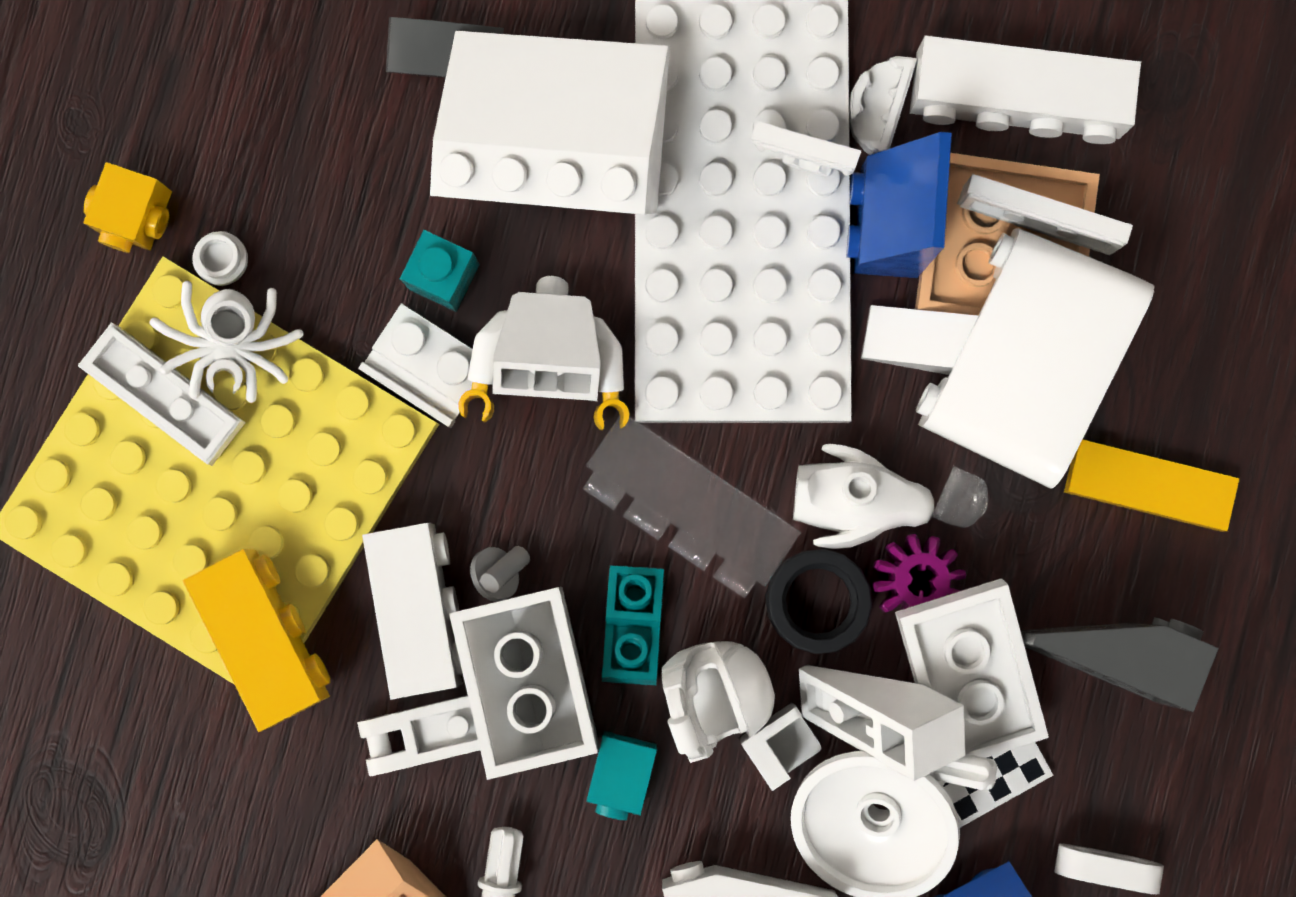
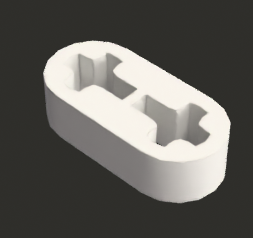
M1059 844L1054 872L1075 880L1141 893L1159 894L1164 866L1157 862L1070 844Z

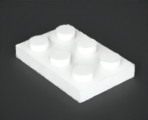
M1002 578L895 612L915 683L925 685L964 705L965 754L987 758L1049 738L1009 586Z

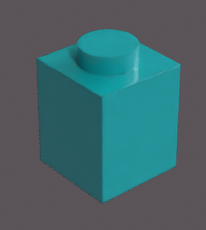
M423 230L400 280L409 290L457 312L480 264L473 252Z
M604 731L586 802L597 804L595 810L597 814L617 820H627L629 813L641 816L657 752V744Z

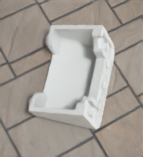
M1016 228L1013 229L1010 236L1005 233L1001 235L990 255L989 264L996 266L993 275L996 281L949 377L943 378L938 386L933 383L928 384L919 400L916 412L922 415L918 423L919 426L1051 489L1060 482L1067 471L1150 305L1154 293V285L1123 270L1023 229Z

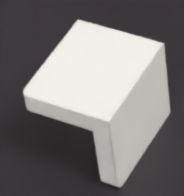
M790 703L771 716L763 728L751 738H749L747 733L738 738L772 791L791 779L787 773L821 750L820 743L793 703Z

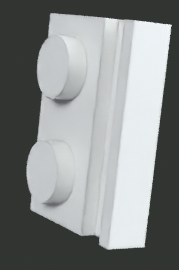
M400 304L373 345V350L358 369L444 425L452 428L455 419L460 413L458 402L461 396L471 390L472 381L467 378L473 349L405 305Z

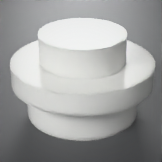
M218 231L209 233L200 239L195 246L193 252L194 268L197 274L210 284L217 286L232 284L244 274L247 268L248 254L244 244L236 236L228 232Z

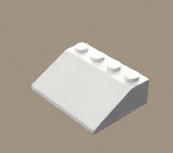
M455 31L433 137L430 196L642 215L656 213L658 208L670 46Z

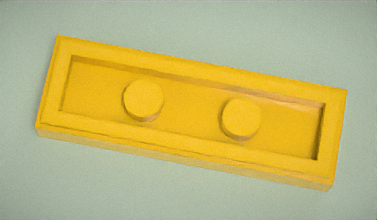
M1082 439L1070 463L1064 493L1224 532L1228 531L1239 478Z

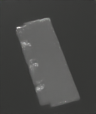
M619 416L586 464V467L594 472L583 487V490L613 510L616 509L625 494L634 498L623 517L657 540H660L670 523L677 527L679 531L668 547L703 571L715 554L723 558L724 560L713 578L741 597L745 598L756 581L765 587L801 532L640 423L635 422L631 417H629L627 424L620 429Z

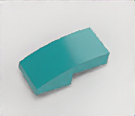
M610 565L602 682L656 686L664 569Z

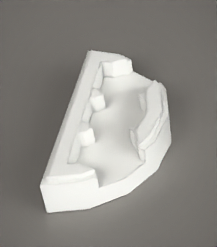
M895 56L890 58L889 61L878 63L862 73L849 97V126L853 138L867 154L872 155L890 149L917 58Z
M756 121L750 138L757 149L762 152L767 149L784 154L782 163L823 176L832 175L834 169L842 171L841 173L845 176L853 174L861 154V150Z

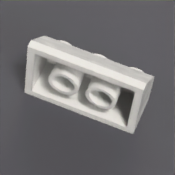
M562 587L449 613L487 780L598 753L600 745Z

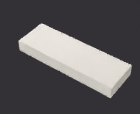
M972 174L962 187L957 203L961 208L1107 255L1113 254L1128 243L1133 227L1131 224Z
M111 322L79 363L78 367L207 465L213 466L246 422L201 388L200 396L197 399H192L189 396L190 380L175 368L169 374L162 375L159 369L166 361L121 327Z

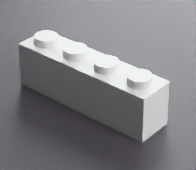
M924 36L916 52L917 61L914 69L909 114L923 115V120L931 124L948 125L953 124L955 119L974 121L976 122V127L987 131H1004L1009 126L1030 128V134L1045 138L1059 137L1062 135V132L1081 134L1084 141L1094 144L1113 143L1116 139H1120L1135 124L1140 61L934 36Z

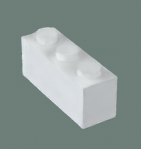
M423 523L363 534L390 700L456 688L462 685L461 674L463 672L449 613L459 611L458 600L454 586H445L442 566L450 565L449 548L445 533L436 534L435 524Z

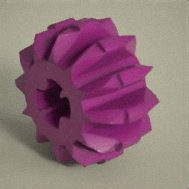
M916 534L906 536V553L895 542L886 545L887 553L894 560V563L876 560L873 568L888 574L887 581H876L871 584L872 591L874 592L889 590L891 593L890 596L881 602L880 609L883 612H889L901 604L900 611L960 592V590L950 588L951 580L965 579V570L954 569L948 571L947 568L958 556L957 552L954 549H949L936 557L940 546V539L935 536L929 537L921 550L920 540ZM912 567H914V571H925L926 569L929 574L924 580V584L928 588L924 594L922 590H912L910 592L907 587L913 580L909 573Z

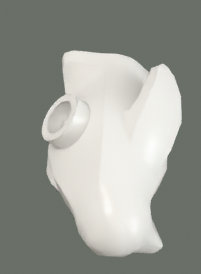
M825 444L822 446V451L838 457L844 462L798 466L793 520L839 532L836 535L814 539L813 543L818 547L829 549L851 548L872 540L882 532L901 526L916 527L928 523L933 516L934 498L929 489L919 483L910 482L890 471L875 458L861 450L843 445Z

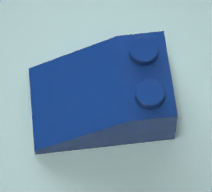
M938 132L866 157L860 173L853 172L850 181V205H858L857 226H848L846 258H854L853 274L918 278L944 249L952 133Z

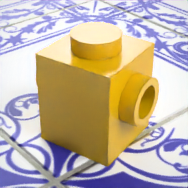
M106 162L98 184L93 185L86 195L84 201V214L86 217L83 223L100 233L98 242L126 253H130L132 245L151 251L154 240L160 239L166 230L169 220V210L166 207L172 191L155 178Z

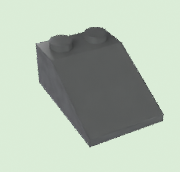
M1155 617L1152 624L1120 623L1020 630L1025 648L1158 704L1190 712L1195 710L1219 649L1201 641L1204 631L1175 619H1170V622Z

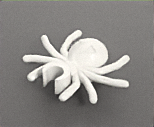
M190 281L182 283L181 306L190 331L199 337H193L173 329L158 318L150 319V325L163 335L186 345L199 347L168 360L159 369L162 375H167L174 368L201 358L195 363L190 380L189 396L192 399H197L200 396L201 380L204 368L207 366L209 368L207 369L206 383L209 390L213 393V377L220 371H227L233 375L235 380L233 394L239 390L243 380L241 367L245 371L246 400L249 403L255 402L257 399L256 370L250 362L273 374L282 384L288 382V376L280 367L254 352L285 346L303 336V331L296 329L281 337L253 342L265 335L275 315L277 291L274 288L267 290L266 310L257 329L254 331L255 313L252 304L243 294L231 289L218 291L206 300L201 311L202 327L199 326L191 304L192 283Z

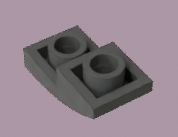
M389 17L386 72L437 78L446 77L455 31L503 34L504 28Z

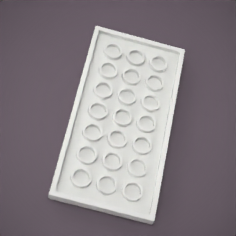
M635 0V43L670 46L658 208L656 213L646 215L635 214V423L851 422L850 258H846L848 226L850 225L849 176H845L841 173L842 171L834 169L832 175L823 176L791 167L782 163L784 154L767 149L762 152L757 149L750 139L756 121L849 147L848 0Z

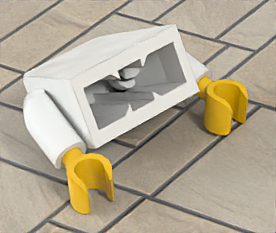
M545 276L538 280L536 293L518 292L512 295L508 310L497 312L476 334L467 378L472 381L471 390L461 396L458 402L459 411L466 418L469 402L475 398H482L485 401L482 421L487 422L490 420L494 413V403L487 395L488 385L492 384L493 394L597 401L598 392H602L603 403L597 406L594 412L595 425L600 430L604 429L603 410L609 406L618 410L621 429L629 420L628 407L619 400V391L624 390L621 344L604 320L593 316L589 299L584 296L568 295L569 287L564 279L557 276Z

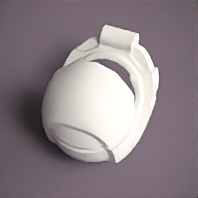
M729 641L702 643L677 652L662 667L663 690L671 716L668 719V725L678 752L686 754L690 763L710 757L714 752L713 748L716 747L717 742L727 736L747 732L749 738H751L763 728L772 715L775 694L771 679L759 656L748 647H744V645Z

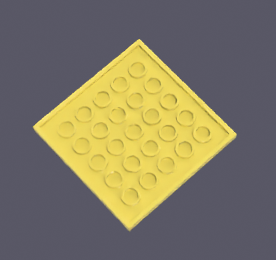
M162 256L119 324V327L167 362L178 355L199 347L189 346L163 335L150 325V319L158 318L173 329L193 337H199L190 331L181 306L182 283L184 281L192 283L191 304L198 325L201 327L203 305L211 295L219 290ZM255 313V324L253 331L257 329V326L262 318V316H260L257 313ZM271 322L265 335L253 342L281 337L288 334V332ZM300 339L285 346L254 352L280 367L288 376V382L285 384L280 383L273 374L250 362L256 370L257 399L253 403H249L246 400L245 371L241 367L243 380L235 394H233L234 377L227 371H220L213 377L214 390L212 393L206 383V374L209 366L204 368L200 388L246 422L213 466L207 465L88 374L1 510L0 540L233 684L234 682L182 580L242 549L257 550L259 556L266 554L275 566L281 581L275 588L284 606L292 604L298 612L306 631L305 634L300 636L303 643H305L364 547L362 535L373 533L439 424ZM201 358L194 359L175 369L191 380L193 367Z

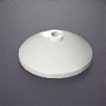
M865 751L843 753L817 765L809 772L799 786L791 809L793 838L807 865L829 885L854 897H917L934 888L946 877L957 855L960 839L959 820L955 807L944 788L930 774L913 781L876 760L874 756ZM873 804H880L887 807L888 809H878Z

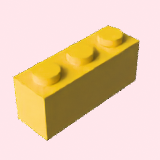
M242 549L182 580L258 732L269 729L330 697L325 687L331 683L328 671L316 653L311 656L309 655L300 637L306 632L304 624L292 604L284 606L275 588L276 585L281 583L280 577L266 554L259 556L257 550Z

